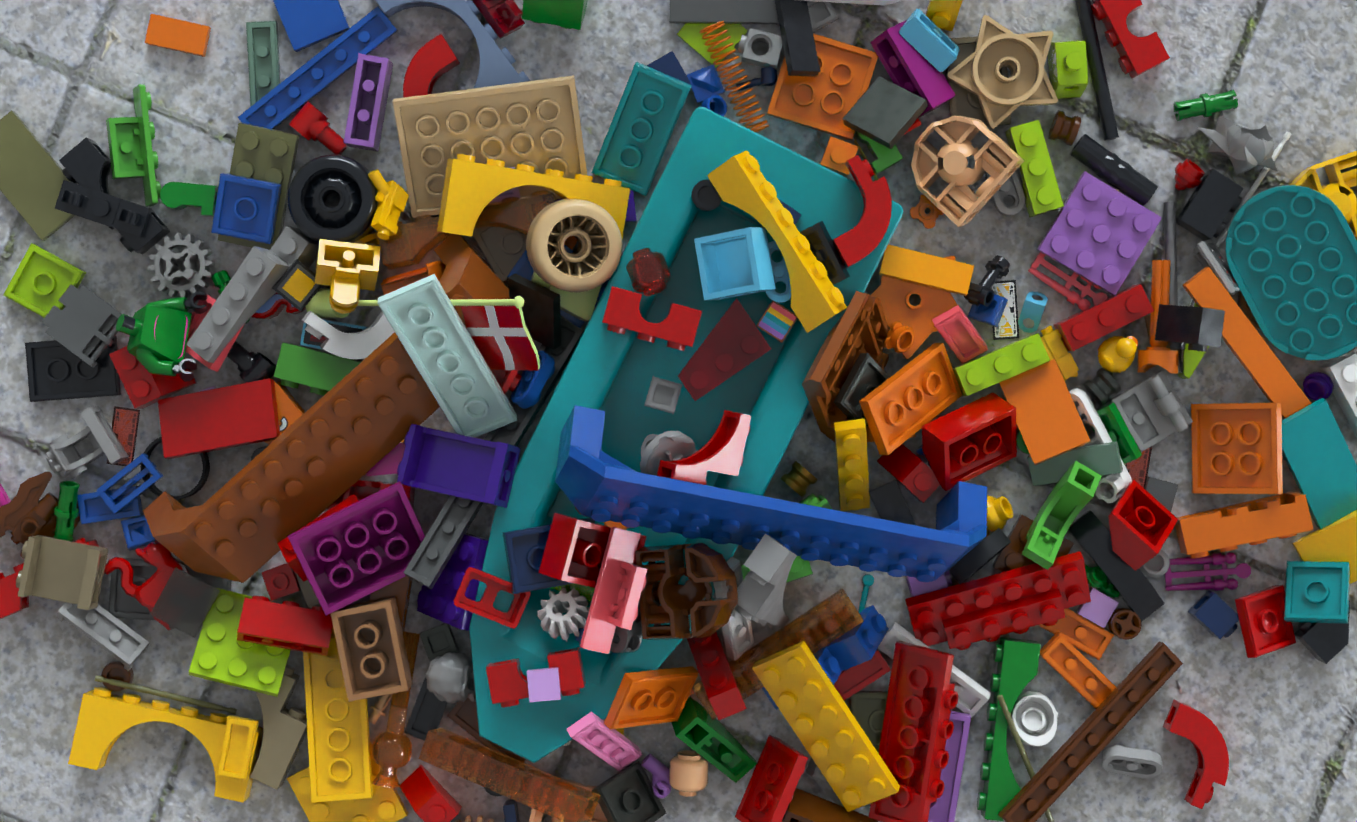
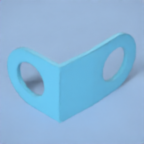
M1029 292L1027 294L1018 320V325L1024 332L1032 333L1038 329L1048 301L1044 294L1040 292ZM1032 296H1040L1043 300H1035L1032 298ZM1026 318L1032 319L1034 326L1032 328L1025 327L1023 320Z

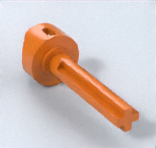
M1152 260L1151 305L1154 311L1150 315L1149 343L1151 347H1146V350H1138L1137 373H1146L1149 369L1159 365L1170 374H1178L1179 351L1166 348L1167 342L1155 340L1159 304L1169 305L1171 260Z

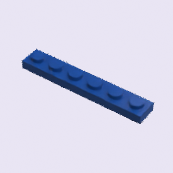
M377 6L238 116V119L242 123L275 129L304 106L307 101L309 102L357 64L359 53L368 55L398 30L379 6Z

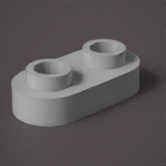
M1017 170L992 197L996 210L1005 216L1017 214L1025 205V195ZM985 171L984 174L987 180L991 176ZM1005 196L1013 198L1014 203L1012 206L1004 204Z
M1113 745L1103 751L1102 766L1106 771L1114 774L1154 778L1162 773V757L1148 749L1141 750Z

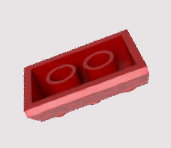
M992 392L922 426V449L942 489L947 491L953 488L958 481L966 482L1017 456L1016 407Z

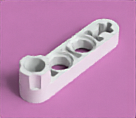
M1078 388L1069 391L1073 401H1078L1079 406H1076L1079 415L1081 416L1084 413L1086 415L1081 419L1083 424L1088 423L1095 430V436H1089L1091 442L1080 447L1112 442L1088 394ZM1122 459V473L1103 475L1095 492L1098 499H1102L1107 503H1113L1122 496L1132 481Z

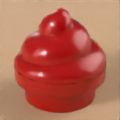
M1186 159L1175 167V189L1185 190L1186 188L1192 189L1199 186L1203 182L1201 178L1205 175V172L1193 161Z

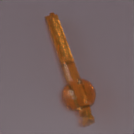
M403 631L411 677L413 679L420 635ZM411 687L408 691L392 694L386 732L379 733L372 743V758L376 764L381 766L379 774L372 782L373 785L386 788L400 787L396 775L397 768L404 767L410 761L412 755L411 740L404 734Z

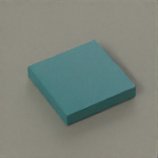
M1287 561L1284 620L1286 622L1348 624L1349 562Z

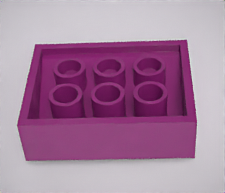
M400 481L288 535L294 552L325 615L337 611L405 577L406 575L403 572L425 538Z

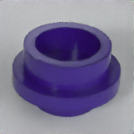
M1312 372L1303 381L1305 395L1314 401L1321 398H1329L1334 390L1331 378L1322 372Z

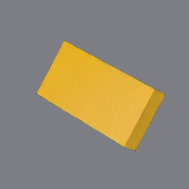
M234 715L227 716L217 776L243 781L248 779L259 720Z

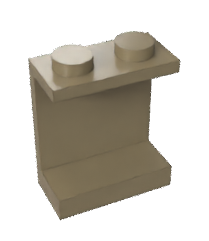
M41 535L30 536L22 548V558L25 560L23 570L19 571L16 579V588H19L18 597L32 595L77 604L79 609L91 610L97 608L108 548Z

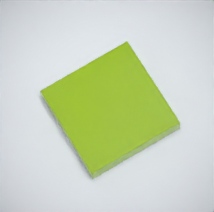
M31 243L3 295L45 318L54 305L61 310L64 309L65 305L58 300L70 284L78 288L86 272L40 246Z

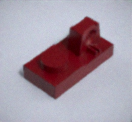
M472 0L500 39L521 29L525 24L521 18L523 12L514 0Z

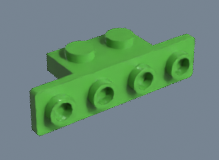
M138 84L133 88L136 117L106 119L112 179L142 178L146 207L156 205L158 199H160L161 184L159 181H156L155 169L158 168V156L156 151L152 150L151 140L155 138V128L153 122H149L148 110H151L152 106L150 92H146L145 84Z

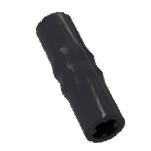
M1084 134L1070 152L1071 156L1094 171L1100 178L1106 180L1111 186L1119 189L1142 206L1150 200L1158 188L1155 183L1135 170L1129 163L1121 160L1115 153L1107 150L1087 134Z

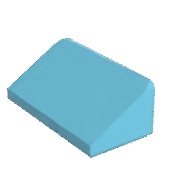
M916 9L901 27L899 33L939 72H943L957 59L960 49L920 9Z

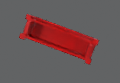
M877 649L871 660L842 671L834 687L845 701L891 671V669Z

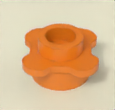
M922 194L916 207L910 209V216L923 223L926 229H931L935 226V221L939 215L944 213ZM926 208L930 209L929 214L925 213Z
M895 321L884 341L885 348H894L897 353L909 350L915 338L912 327L909 325L903 326L902 322Z

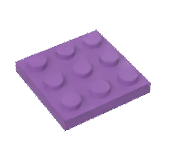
M1085 171L1080 176L1065 201L1064 207L1059 211L1037 250L1111 295L1116 296L1162 217Z

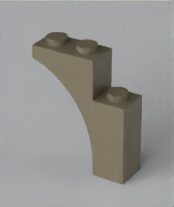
M288 664L278 697L256 692L262 710L263 739L259 757L250 778L276 790L283 785L307 733L306 713L295 707H290V710L286 708L300 678V675L294 673L295 669Z

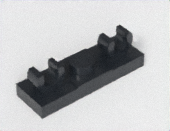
M63 180L55 205V209L140 237L144 236L152 211L151 208Z

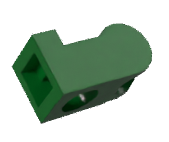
M169 182L162 187L160 199L167 207L176 210H182L187 206L201 208V215L214 217L218 187Z

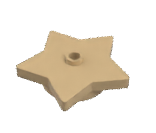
M984 15L982 17L975 52L948 72L946 78L978 96L990 130L995 129L1019 106L1054 105L1058 102L1056 93L1044 69L1053 38V31L1014 34L989 16ZM1003 67L1009 68L1011 71L1010 77L1002 76L1000 69Z

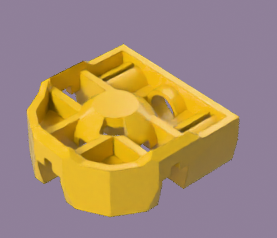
M1357 151L1306 168L1290 185L1314 189L1331 199L1343 213L1357 240V197L1353 190L1350 189L1357 186V168L1344 173L1340 172V170L1357 165ZM1325 168L1330 182L1328 185L1321 186L1316 169Z

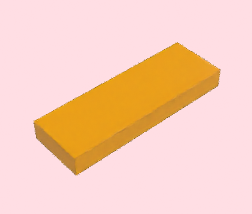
M888 244L882 257L879 275L966 296L974 265Z

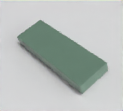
M276 21L246 22L250 106L254 105L280 84L278 26Z
M1117 441L1078 447L1037 465H1034L1030 455L1027 457L1033 486L1057 483L1075 461L1101 476L1122 473L1123 471Z

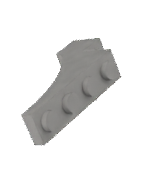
M286 226L270 250L254 246L186 345L207 362L214 363L240 328L276 293L272 289L292 263L298 259L307 268L312 265L317 257L319 243L305 236L298 228Z
M765 534L743 564L750 571L737 588L738 602L735 610L748 620L751 619L756 623L759 622L771 629L774 625L784 628L789 621L783 610L784 590L791 566L797 555L771 536Z

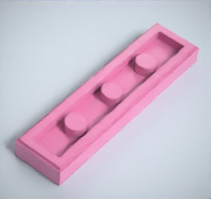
M592 711L567 728L572 739L617 771H621L643 755L636 744L616 729L610 730L604 724V720Z

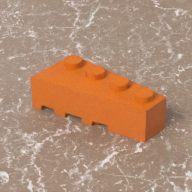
M1286 492L1176 517L1179 520L1175 525L1180 551L1183 554L1190 555L1191 559L1208 556V551L1220 549V552L1238 549V545L1241 544L1257 545L1267 542V539L1276 537L1279 539L1296 536L1297 533L1314 530L1306 494Z

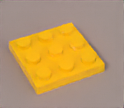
M371 741L373 798L311 803L309 766L287 778L309 822H396L409 814Z

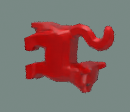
M158 541L151 542L144 549L137 548L135 550L136 554L146 563L157 568V571L140 586L133 584V569L129 561L119 557L108 560L104 573L108 575L114 570L119 569L122 573L121 587L125 593L135 598L142 606L147 607L153 618L167 630H172L181 620L180 616L186 611L182 605L175 606L170 600L178 590L186 596L195 599L196 597H201L210 588L206 583H196L186 567L174 559L172 553Z

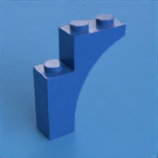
M872 605L863 609L844 628L812 649L811 652L834 685L842 671L872 659L889 628L884 617ZM761 683L760 687L776 710L779 709Z

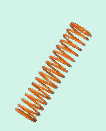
M724 21L714 23L700 30L699 33L707 32L702 36V39H709L704 45H712L707 52L716 51L710 56L711 59L718 58L713 62V65L722 64L716 71L725 70L719 75V78L727 77L722 81V84L731 83L724 89L725 91L733 90L727 97L737 96L730 103L740 102L733 107V110L742 109L736 116L746 115L739 120V123L750 121L743 126L746 128L753 127L750 130L759 132L769 127V124L762 126L768 122L767 120L750 126L747 125L762 118L765 114L744 119L760 111L762 108L759 107L742 113L758 104L759 101L738 107L756 97V95L754 94L735 101L754 88L733 94L751 82H746L738 88L737 86L729 88L747 78L748 75L727 81L745 71V69L723 75L741 65L742 62L720 69L739 58V56L718 62L735 52L736 49L714 56L734 43L711 50L731 37L728 36L708 43L728 32V30L705 37L725 25Z

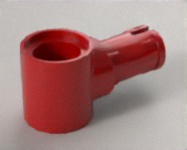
M308 101L289 123L291 127L308 141L312 139L316 142L318 140L335 155H341L348 147L343 143L344 139L329 127L330 123L327 121L329 118Z

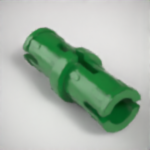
M1230 90L1210 96L1205 93L1200 94L1199 98L1174 102V112L1178 111V114H1175L1176 120L1181 121L1182 119L1203 115L1205 118L1212 116L1214 112L1237 109L1238 99H1233V97L1237 96L1236 92Z
M62 481L59 484L58 506L54 508V515L57 517L54 538L73 542L75 518L79 516V509L76 507L80 484L74 481Z

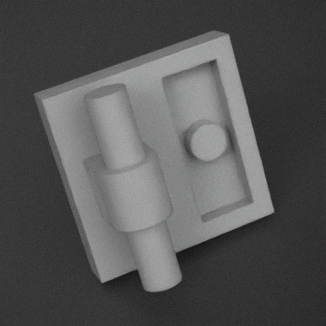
M1163 370L1158 371L1109 400L1110 403L1114 402L1140 452L1177 431L1178 433L1184 431L1193 422Z

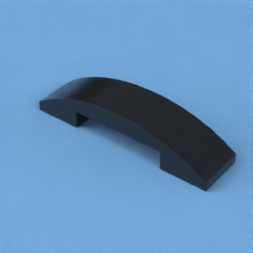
M1091 510L1071 524L1068 529L1070 534L1082 549L1089 554L1123 597L1122 599L1131 611L1139 616L1141 622L1165 604L1140 569L1136 571L1132 569L1113 551L1111 533Z

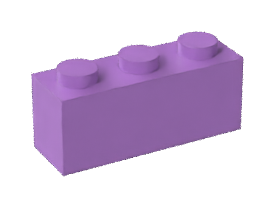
M358 54L343 142L349 147L379 151L393 63L389 58Z

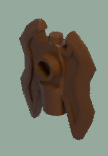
M44 472L20 484L18 493L12 501L0 507V537L6 535L5 531L11 530V540L17 545L20 542L24 544L30 536L35 535L54 538L57 518L54 515V508L58 506L59 499L49 492L39 500L52 478L51 472ZM80 513L79 516L75 518L74 529L80 521Z

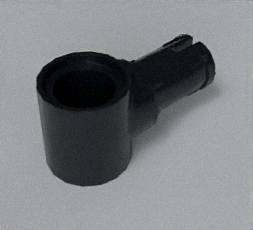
M234 342L227 357L238 366L237 369L241 372L239 376L247 383L272 378L275 373L276 364L260 352H257V354L249 352L238 342Z

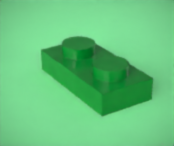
M1113 402L1097 409L1096 411L1112 442L1117 441L1123 463L1126 464L1139 458L1142 453L1115 403Z

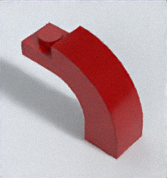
M442 34L427 42L412 58L404 77L403 98L432 94L437 80L460 64Z
M859 155L847 160L845 164L862 194L864 203L863 214L859 223L853 229L832 240L846 268L864 259L878 246L887 231L892 211L891 193L885 176L873 182L871 177L875 174L867 159L861 160Z
M1174 699L1163 727L1172 733L1189 739L1196 750L1198 759L1197 769L1184 800L1197 808L1203 809L1204 804L1209 803L1214 792L1213 782L1223 786L1226 784L1229 772L1227 746L1222 734L1209 718L1193 707Z

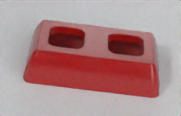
M469 567L465 571L453 602L459 608L514 629L519 624L531 592L513 594L514 598L507 612L494 609L493 603L497 593L503 590L512 594V583L476 568ZM472 579L486 584L482 598L479 601H474L465 596L469 582Z

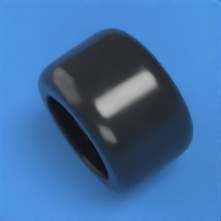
M333 154L314 158L304 164L293 177L288 192L289 212L297 228L305 236L318 243L320 239L354 243L371 234L375 230L371 223L378 202L375 200L378 191L368 177L370 171L352 158ZM332 192H338L340 195L339 204L334 208H329L326 203L327 196Z

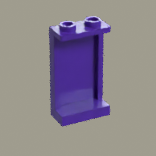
M411 424L404 440L405 450L403 458L397 468V482L400 481L401 484L507 508L521 448L498 441L492 442Z

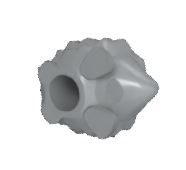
M447 652L443 656L435 657L430 662L429 669L425 674L429 692L434 693L440 701L448 703L464 702L467 698L476 702L473 663L470 657H467L465 653Z

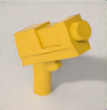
M376 169L368 174V177L378 191L375 196L378 205L371 226L378 231L377 236L379 238L387 240L389 236L396 235L397 223L401 212H404L409 195L394 180L386 182L380 171Z
M1050 325L1040 330L1043 335L1040 338L1049 359L1056 360L1064 381L1070 377H1077L1079 369L1071 353L1067 352L1058 329L1053 330Z

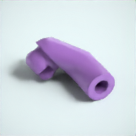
M650 753L644 758L641 765L652 774L654 795L658 798H665L671 792L669 768Z

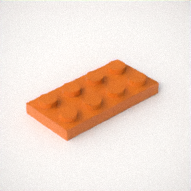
M934 343L866 395L859 403L879 454L889 455L918 432L923 425L933 420L963 394L944 343Z

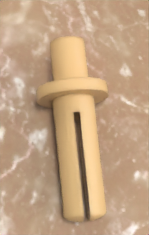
M393 694L380 696L376 705L370 706V709L373 711L368 718L369 722L375 725L380 715H386L383 711Z

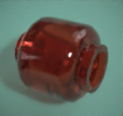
M650 248L634 252L632 254L633 259L626 265L633 289L636 292L643 293L644 296L655 295L666 290V284L670 281L671 274L664 255L661 252H651Z

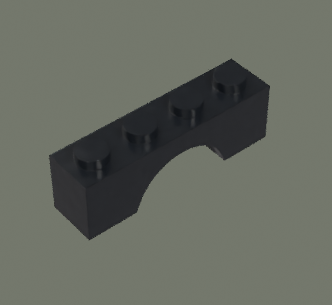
M86 137L59 160L65 167L62 172L72 183L77 182L81 186L110 195L108 175L111 169V161L94 140ZM153 210L151 211L143 237L118 230L122 235L119 240L124 247L131 253L135 251L141 254L146 253L171 232Z

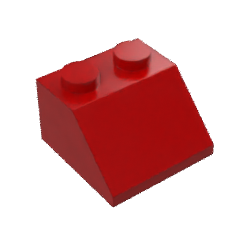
M127 346L109 354L134 409H144L158 402V399L167 398L197 384L195 378L190 382H185L180 378L179 374L167 376L149 373L136 359V356L128 352Z
M1134 479L1129 483L1108 516L1113 551L1136 571L1159 553L1179 520Z

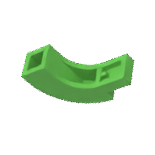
M1075 461L1057 482L1035 517L1025 538L1027 543L1022 555L1048 570L1053 565L1062 541L1074 519L1094 497L1102 476Z

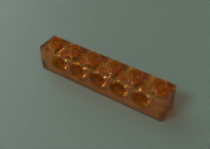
M843 588L744 652L736 661L732 660L729 662L743 700L764 687L752 669L755 662L802 641H805L811 652L815 654L864 621ZM700 681L693 686L696 696L712 720H714L717 716L707 697L703 683Z
M443 728L428 731L418 758L564 822H591L601 796Z

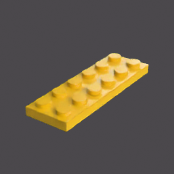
M332 628L327 656L303 652L311 803L373 798L367 698L348 702L334 628Z
M805 641L755 662L752 667L753 671L847 812L898 792L900 785Z

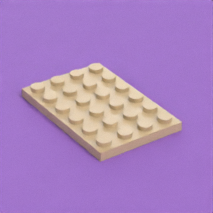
M574 75L393 99L412 218L440 214L448 159H457V154L475 156V162L486 164L487 159L505 161L506 168L515 167L516 169L517 164L534 166V172L545 174L546 169L564 171L563 177L575 179V174L587 175ZM525 185L519 186L520 198L491 203L485 208L560 199L561 197L545 188Z

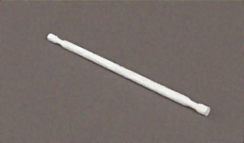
M1290 132L1285 133L1283 140L1274 150L1272 155L1273 161L1276 160L1285 142L1292 135ZM1264 167L1218 238L1217 247L1227 237L1234 216L1253 196L1269 168Z

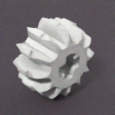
M561 587L559 594L550 591V599H541L543 609L538 610V617L542 620L540 624L542 629L546 632L549 631L550 636L554 639L561 635L562 639L567 641L571 633L579 637L578 629L585 628L589 613L587 599L580 596L579 592L574 588L567 592L566 588Z

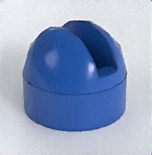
M712 95L701 103V107H705L723 117L727 112L726 102L719 95Z

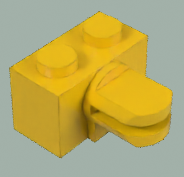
M319 240L314 284L330 286L329 302L333 310L342 314L351 313L358 306L360 289L375 291L381 246Z

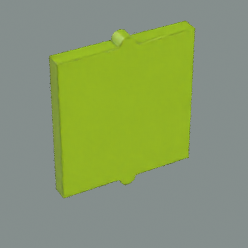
M686 23L677 35L712 65L718 58L711 59L710 56L716 51L707 52L712 46L704 45L709 39H702V36L707 32H699L714 23ZM725 24L705 37L728 30V32L708 42L712 43L728 36L731 37L711 49L734 43L732 46L714 55L717 56L734 50V47L741 40V36L746 35L748 30L741 24Z

